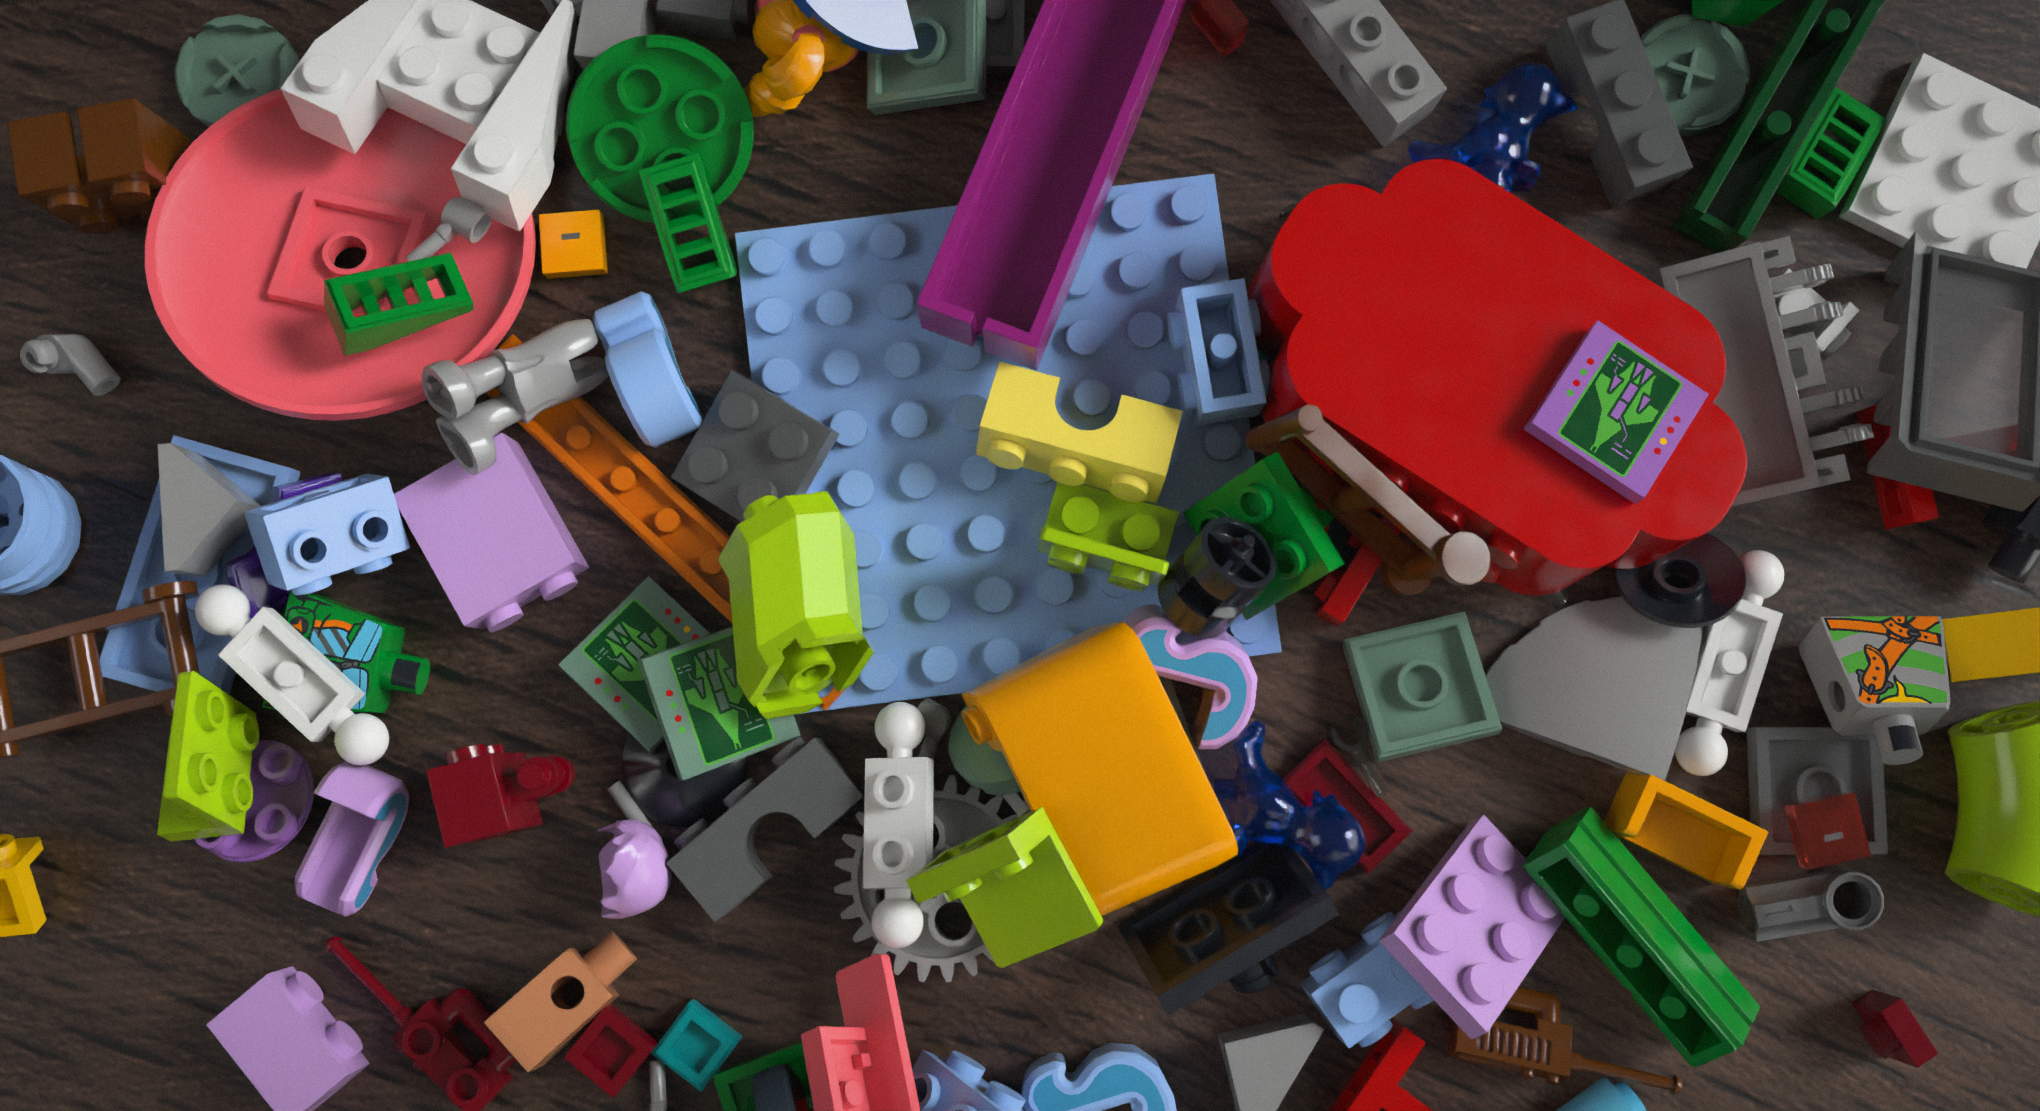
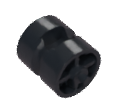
M1215 518L1204 526L1188 545L1186 551L1167 570L1163 580L1159 581L1158 597L1160 604L1171 621L1185 632L1203 638L1217 637L1228 629L1245 610L1246 606L1272 581L1276 573L1275 555L1266 539L1250 525L1234 518Z

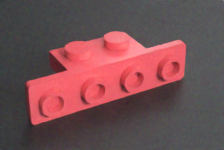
M874 954L836 973L845 1027L819 1026L801 1034L814 1111H920L890 957L887 954Z

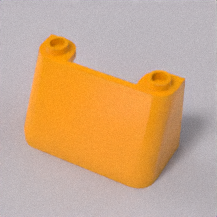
M1120 621L1091 627L961 694L968 707L962 711V717L970 735L978 745L987 742L995 751H1002L1030 811L1043 806L1101 916L1210 870L1238 854V845L1233 830L1140 639L1126 623Z

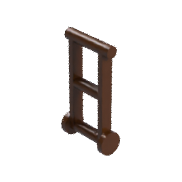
M1305 405L1248 431L1246 443L1252 451L1261 452L1266 457L1278 452L1297 485L1383 561V580L1394 593L1403 596L1418 594L1429 586L1432 578L1441 576L1449 583L1457 586L1475 584L1486 576L1491 559L1489 549L1484 540L1471 532L1448 533L1323 420L1322 412L1318 407ZM1299 438L1347 481L1351 487L1343 488L1291 440ZM1376 507L1418 546L1407 545L1371 513L1368 508Z
M178 581L148 587L141 591L144 602L142 605L0 640V759L20 755L18 743L160 707H164L166 717L173 716L179 673L195 671L200 675L186 600L199 595L197 583L195 581ZM161 617L174 688L108 704L95 634ZM67 641L80 711L15 727L3 657Z

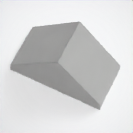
M172 443L158 444L164 572L189 577L206 576L248 528L244 512L261 507V505L199 453Z
M1302 1013L1218 1033L1236 1111H1276L1324 1031L1314 1019Z

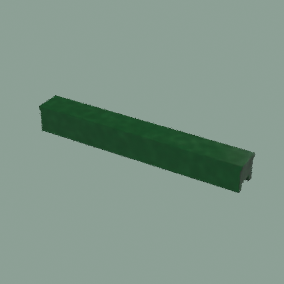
M1885 0L1801 1L1673 222L1672 229L1714 253L1734 249L1750 237Z

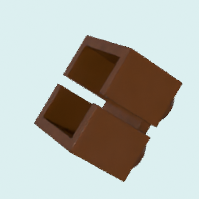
M135 98L77 109L84 155L80 156L76 152L71 115L65 111L8 122L18 195L46 210L48 214L61 218L87 234H106L117 231L120 228V223L135 221L138 215H140L141 220L148 222L162 185H166L167 175L176 161L191 145L190 138Z

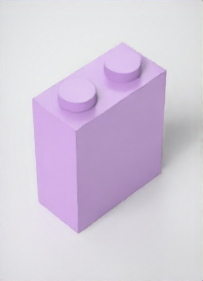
M504 433L493 437L496 446V462L490 468L472 475L455 459L394 494L402 516L463 625L481 630L487 627L489 632L501 630L519 620L524 615L521 607L542 596L545 601H548L570 591L578 584L575 576L589 568L520 444Z

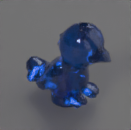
M1527 62L1513 67L1497 83L1486 88L1484 93L1487 98L1480 101L1479 105L1483 108L1493 109L1494 115L1475 125L1457 141L1446 144L1430 143L1422 140L1413 141L1407 147L1412 162L1415 163L1428 159L1455 161L1475 170L1511 194L1515 192L1529 193L1533 187H1536V180L1534 178L1541 176L1540 164L1528 160L1531 135L1538 126L1550 118L1578 110L1573 98L1562 92L1556 74L1546 65L1536 62Z
M1259 720L1250 722L1244 731L1233 741L1238 763L1235 779L1216 778L1213 790L1235 835L1238 845V854L1236 856L1244 854L1249 841L1267 845H1285L1299 854L1309 866L1318 882L1327 890L1333 886L1338 875L1349 871L1361 860L1365 850V834L1361 824L1350 811L1342 807L1333 794L1323 798L1319 790H1314L1311 797L1312 806H1302L1288 784L1268 768L1262 754L1266 736V725Z

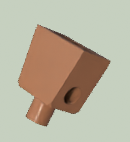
M613 931L586 955L578 948H569L491 1015L484 1024L527 1072L543 1067L589 1025L605 1006L612 1003L619 996L611 983L637 960V957ZM576 978L584 988V996L574 1006H571L563 997V987L570 980Z

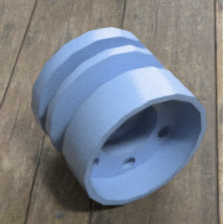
M0 455V595H25L47 587L67 570L79 548L82 521L75 499L59 481Z

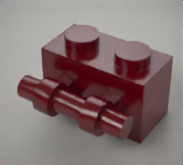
M477 744L445 753L447 765L426 770L444 848L480 842L543 825L537 799L568 790L575 779L574 766L565 757L536 756L527 759L526 752L505 753L503 744L486 747L485 744Z

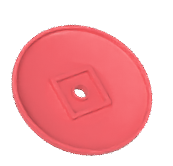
M277 89L250 100L212 124L192 142L167 175L166 185H162L147 226L145 272L148 290L154 309L165 331L179 351L203 376L232 396L263 410L296 418L333 421L369 418L392 413L426 400L421 375L425 366L441 360H451L457 365H463L486 358L497 347L517 317L530 286L536 248L533 215L531 213L520 232L491 219V225L487 233L478 242L472 243L456 234L449 243H446L432 255L452 253L474 303L473 311L377 348L345 356L325 309L324 280L409 262L405 257L442 224L441 215L447 202L452 198L461 197L451 167L467 144L387 107L356 154H353L300 129L281 89ZM357 247L367 251L364 261L355 268L341 269L334 265L338 254L347 248ZM437 278L427 281L434 299L445 297ZM412 288L403 291L408 305L418 303ZM386 297L377 300L381 311L391 309ZM361 307L351 310L354 318L364 316Z

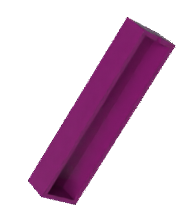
M1044 0L916 303L921 328L971 347L974 346L978 336L982 337L985 352L1037 371L1187 0Z

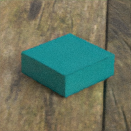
M693 998L651 1054L702 1092L743 1036Z

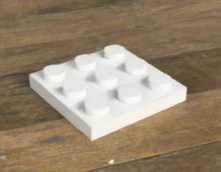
M1923 53L1912 61L1885 118L1887 120L1869 151L1839 217L1901 248L1904 247L1916 231L1927 246L2027 269L2040 241V108Z

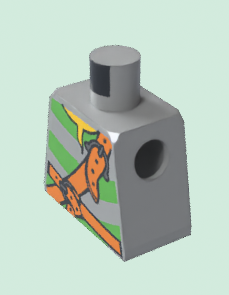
M1941 616L1820 617L1798 648L1833 730L1842 736L1875 735L1880 758L1884 764L1901 765L1921 758L1923 751L1918 735L1927 733L1949 710L1951 702L1944 626Z

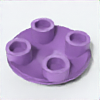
M260 740L257 747L252 753L250 780L253 786V801L249 810L246 811L244 834L194 839L199 846L227 861L252 862L266 858L281 850L299 833L312 808L314 779L307 761L292 747L271 740Z

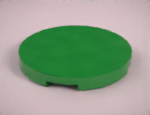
M662 34L643 35L611 46L594 58L584 69L573 88L568 103L566 115L567 140H569L575 163L581 175L588 183V187L597 197L614 210L640 221L654 223L638 170L699 152L716 206H719L741 181L752 155L754 121L751 106L742 84L728 65L717 55L685 38ZM692 175L658 184L662 196L695 186ZM699 200L667 209L670 220L702 211Z

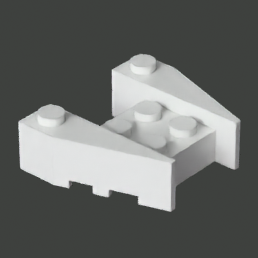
M368 0L314 40L280 89L300 129L353 154H356L387 107L467 144L451 167L461 197L482 207L485 210L484 214L488 215L491 219L520 232L549 187L555 165L553 160L558 135L562 133L565 119L564 106L570 81H573L577 64L574 49L578 27L573 4L570 0H562L540 33L471 0Z

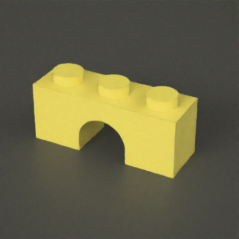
M999 361L979 426L976 455L988 458L991 463L1001 468L1019 469L1022 467L1048 474L1054 481L1064 485L1079 486L1085 484L1107 490L1116 498L1126 502L1148 501L1157 504L1168 472L1183 413L1182 410L1121 395L1116 415L1110 423L1096 430L1077 429L1067 424L1056 410L1055 401L1060 377Z

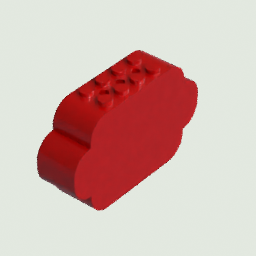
M1428 159L1415 162L1400 170L1389 181L1381 194L1364 186L1347 183L1332 184L1316 189L1305 196L1293 209L1250 283L1247 291L1248 300H1256L1261 322V335L1255 337V339L1268 354L1274 357L1269 365L1270 380L1266 404L1261 410L1265 423L1305 405L1318 407L1322 412L1323 420L1448 533L1471 532L1484 540L1489 549L1491 560L1489 570L1481 581L1487 583L1496 582L1508 590L1523 595L1542 596L1563 590L1603 566L1617 569H1632L1645 566L1716 527L1729 511L1743 485L1747 470V455L1744 441L1732 419L1713 403L1725 379L1726 355L1721 338L1710 321L1694 307L1466 165L1445 159ZM1597 320L1709 394L1644 499L1636 504L1524 430V427L1589 327ZM1299 438L1291 440L1332 478L1346 487H1351L1347 481ZM1376 507L1368 508L1375 513L1382 514Z

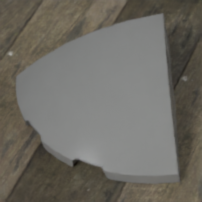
M1622 596L1596 601L1586 600L1560 609L1541 619L1540 625L1527 633L1516 644H1511L1504 648L1486 670L1485 676L1501 726L1578 756L1591 757L1632 774H1652L1665 781L1689 704L1703 627L1678 628L1654 622L1631 608Z

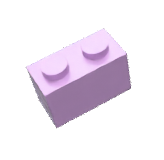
M293 966L265 975L206 1025L273 1111H314L370 1063L361 1053L363 1044L357 1033L345 1022L336 1021L321 1001H323L324 996L319 985L308 974L302 971L297 972Z

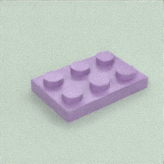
M1485 815L1468 823L1379 940L1470 1039L1481 1036L1490 1030L1565 918L1546 895L1547 891L1539 887L1522 867L1526 858Z

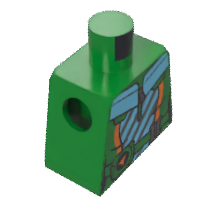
M292 589L290 590L284 619L365 693L351 709L352 712L385 713L392 690L415 695L423 693L429 679L430 661L427 658L401 653L405 638V628L322 595L313 593L293 595ZM264 698V702H263V706H262V707H263V708H268V709H275V708Z

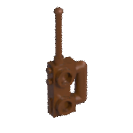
M1519 986L1504 1007L1507 1010L1534 1015V1022L1530 1024V1029L1495 1021L1487 1033L1470 1039L1453 1020L1451 1023L1448 1057L1457 1058L1458 1060L1521 1073L1520 1076L1525 1079H1533L1534 1076L1545 1078L1546 1083L1558 1085L1559 1082L1570 1077V1071L1579 1073L1582 1070L1670 1090L1671 1094H1679L1683 1090V1081L1677 1075L1667 1077L1583 1058L1581 1053L1572 1052L1573 1026L1560 1023L1561 1003L1558 997L1552 993Z

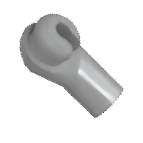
M80 334L40 335L35 340L27 341L20 351L21 361L29 371L34 373L47 372L49 374L76 373L95 396H101L112 391L121 380L120 376L93 343Z

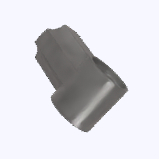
M1823 866L1809 874L1745 884L1743 889L1739 890V895L1736 899L1741 922L1747 930L1749 939L1754 942L1842 927L1848 930H1863L1872 926L1880 918L1884 909L1882 890L1871 877L1838 866ZM1847 882L1852 890V900L1845 910L1837 912L1833 905V895L1841 884Z

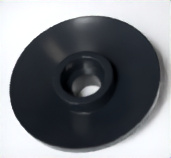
M1705 533L1645 566L1632 569L1614 568V579L1617 589L1631 608L1654 622L1678 628L1704 627L1725 619L1740 604L1746 587L1744 567L1738 556L1727 544L1709 533Z
M630 735L623 752L622 774L627 792L644 814L668 826L691 827L702 818L709 822L719 817L728 809L722 801L740 786L746 777L747 756L682 781L670 769L671 757L665 740L650 754Z

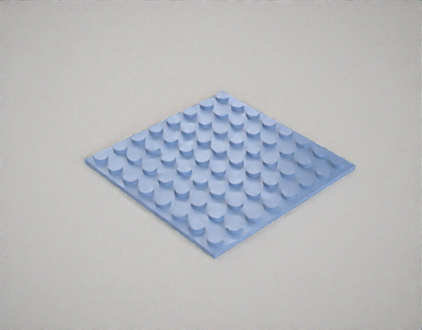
M1214 174L1111 187L1037 369V372L1060 377L1055 406L1060 417L1070 426L1081 430H1096L1106 426L1116 415L1121 395L1183 411L1178 389V374L1185 373L1186 366L1183 349H1172L1168 332L1167 313L1176 311L1175 305L1181 288L1229 281ZM958 205L735 233L752 381L840 433L806 494L827 491L854 533L862 631L874 653L854 684L847 687L827 710L964 693L1091 627L1123 622L1124 618L1132 610L1143 605L1155 604L1161 606L1158 597V585L1149 584L1148 587H1145L1144 592H1138L1107 582L1110 572L1086 566L1083 575L1047 565L1048 554L1038 552V541L1042 526H1045L1057 482L1048 474L1022 467L1019 469L1001 468L991 463L988 458L976 455L979 426L999 361L1026 369L1030 368L985 352L982 337L978 336L974 346L971 347L921 328L916 303ZM1193 410L1183 411L1168 472L1157 504L1143 501L1179 512L1165 560L1169 562L1168 569L1186 551L1188 545L1196 537L1183 512L1255 465L1254 451L1246 443V435L1250 430L1249 418L1196 426ZM1275 604L1248 620L1241 613L1226 630L1227 633L1240 641L1249 657L1282 652ZM833 683L818 692L820 698L827 696L833 690ZM818 705L809 712L805 713L819 712L825 710L820 705Z

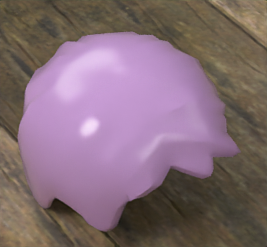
M634 819L617 820L616 823L598 829L597 832L608 831L614 834V838L599 853L603 888L601 917L622 919L638 915L655 907L664 899L671 885L673 872L666 864L670 857L661 836L648 824Z

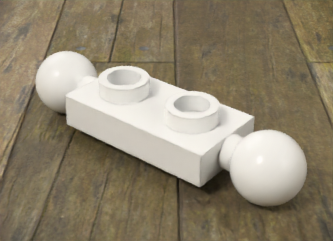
M1753 550L1739 557L1746 575V587L1742 600L1729 616L1717 623L1704 626L1702 631L1697 668L1686 711L1687 715L1698 719L1694 727L1685 730L1679 736L1675 749V756L1679 765L1693 775H1712L1724 766L1728 756V747L1721 735L1723 728L1734 732H1746L1783 616V613L1762 606L1764 599L1773 596L1779 591L1784 582L1785 575L1784 568L1779 559L1767 551Z
M215 585L201 593L195 604V617L199 625L213 635H230L233 638L218 656L311 742H321L331 731H334V742L338 754L345 761L354 765H368L384 755L389 745V733L385 724L376 716L365 713L354 714L351 711L365 693L273 608L262 607L251 619L248 598L241 590L231 585Z
M895 702L887 705L879 712L875 721V735L879 743L887 749V758L865 759L863 889L885 890V899L876 906L872 914L871 925L876 938L882 944L891 948H903L911 945L922 932L923 914L919 906L911 899V890L906 880L933 859L934 760L928 757H912V750L920 744L924 737L925 720L915 706L905 702Z

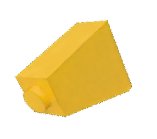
M2040 607L1942 619L1950 682L2040 673Z

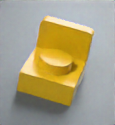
M0 834V937L36 934L46 922V916L30 869V864L44 849L39 836L15 839L11 834Z

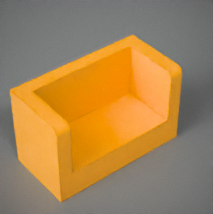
M1626 773L1604 820V823L1617 838L1709 883L1738 890L1743 889L1769 832L1652 774Z

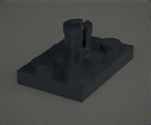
M1277 832L1117 925L1164 1010L1169 1015L1186 1004L1197 1001L1205 993L1229 980L1234 990L1244 994L1255 993L1264 989L1271 983L1267 975L1273 977L1277 975L1278 965L1273 953L1295 940L1311 934L1319 926L1339 914L1329 894L1283 835Z

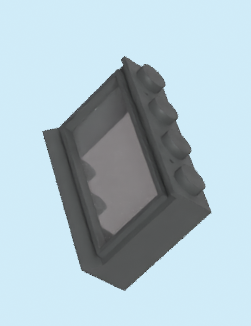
M1915 231L1886 269L1884 281L1900 285L1886 304L1883 314V321L1899 325V332L1883 351L1879 361V371L1895 375V383L1878 403L1874 414V422L1889 426L1891 430L1889 439L1868 461L1867 474L2023 512L2040 496V272L1927 246Z

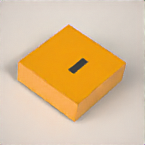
M600 210L539 214L542 274L547 279L608 274L604 215Z

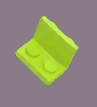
M1057 482L1045 526H1042L1039 536L1038 552L1048 554L1047 565L1056 569L1083 575L1085 567L1090 566L1110 572L1107 582L1113 585L1144 592L1145 587H1148L1149 584L1157 586L1159 581H1162L1167 574L1169 562L1165 560L1179 512L1143 501L1137 503L1126 502L1116 498L1108 491L1084 484L1068 486Z
M195 671L179 673L174 713L171 719L157 835L170 842L244 834L246 811L249 810L253 801V786L250 780L252 753L258 745L260 735L256 719L257 713Z
M1043 806L942 851L906 880L918 904L940 894H944L947 902L960 898L991 957L1000 968L1094 932L1103 924V918Z

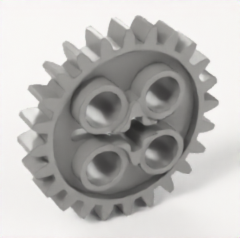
M950 774L943 790H936L934 785L933 822L938 828L939 840L937 846L933 849V859L942 851L1019 816L1015 813L1001 819L996 814L1003 800L1002 795L995 796L988 803L984 804L979 801L981 788H973L971 786L966 794L958 793L957 777ZM860 810L855 816L864 827V811ZM845 833L842 840L856 851L854 856L835 860V866L851 872V880L838 884L834 887V890L838 894L853 895L854 903L849 905L840 916L842 919L861 918L863 925L852 938L855 943L873 936L878 942L872 955L886 954L888 951L895 954L893 973L899 975L904 970L909 961L917 963V974L920 982H925L932 965H940L945 981L951 982L955 963L962 962L967 971L972 976L978 974L977 955L983 952L994 962L973 922L969 930L961 935H949L941 930L937 923V911L944 904L950 903L947 902L944 894L919 904L915 897H913V901L919 906L923 914V929L915 942L903 948H891L882 944L874 935L871 925L872 914L876 906L882 901L879 890L863 889L864 833L863 835L856 833ZM960 898L951 901L963 904Z

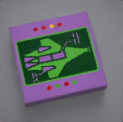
M1597 320L1589 327L1524 427V430L1636 504L1644 499L1709 394Z

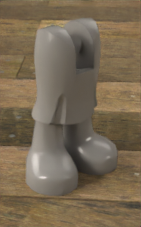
M579 319L558 324L515 347L492 350L489 357L457 365L451 360H441L423 368L421 375L425 396L429 404L438 413L443 415L436 419L440 434L451 453L469 474L476 475L490 468L496 462V446L493 437L497 433L518 421L527 424L540 412L590 392L609 377L605 360L601 357L586 356L569 361L589 351L597 344L598 337L591 320ZM498 387L499 396L474 405L478 396Z

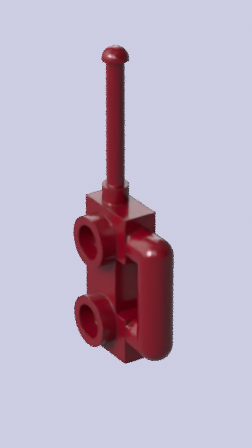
M333 936L329 938L325 943L327 953L331 951L394 1016L393 1021L400 1027L391 1037L396 1042L395 1048L414 1061L412 1063L413 1067L419 1072L424 1071L448 1096L451 1102L462 1111H482L514 1078L507 1070L517 1060L484 1024L493 1014L471 991L466 988H457L442 1002L435 997L428 1000L414 1013L408 1006L404 1007L341 943L343 940L341 937ZM459 1020L490 1050L481 1060L451 1032L460 1022Z

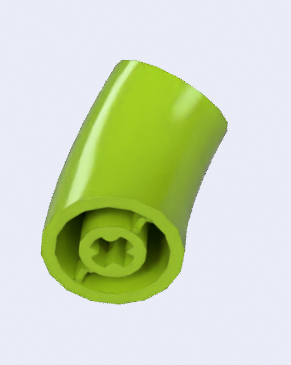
M2040 700L1990 710L1958 722L1947 730L1957 775L1958 808L1952 850L1944 873L1953 882L1978 896L2012 910L2040 918Z

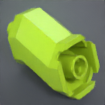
M819 491L812 494L786 495L780 499L773 495H767L755 500L745 509L743 514L745 520L736 526L718 558L721 567L729 579L737 681L748 701L754 707L757 706L765 719L809 712L823 703L818 695L819 691L833 683L839 693L854 684L874 653L862 631L855 536L827 491Z

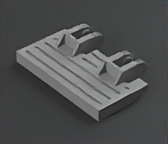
M1790 236L1763 243L1757 242L1660 268L1665 290L1702 313L1716 329L1724 346L1726 374L1721 390L1713 403L1720 407L1737 426L1744 441L1747 455L1746 476L1731 506L1851 480L1844 454L1815 460L1813 452L1874 438L1871 424L1863 425L1861 423L1840 427L1838 431L1809 437L1803 414L1829 408L1841 409L1853 406L1857 401L1864 400L1861 386H1854L1799 399V390L1826 384V379L1814 331L1784 338L1783 332L1830 321L1844 315L1841 303H1832L1830 301L1814 304L1807 309L1778 315L1774 295L1800 288L1816 287L1834 278L1830 263L1769 278L1768 270L1796 263Z

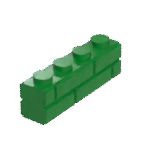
M1591 806L1586 807L1546 831L1536 844V849L1530 853L1522 867L1539 887L1547 891L1546 895L1622 986L1631 991L1633 999L1691 1067L1696 1068L1734 1052L1743 1046L1751 1029L1749 1025L1754 1022L1760 1005Z

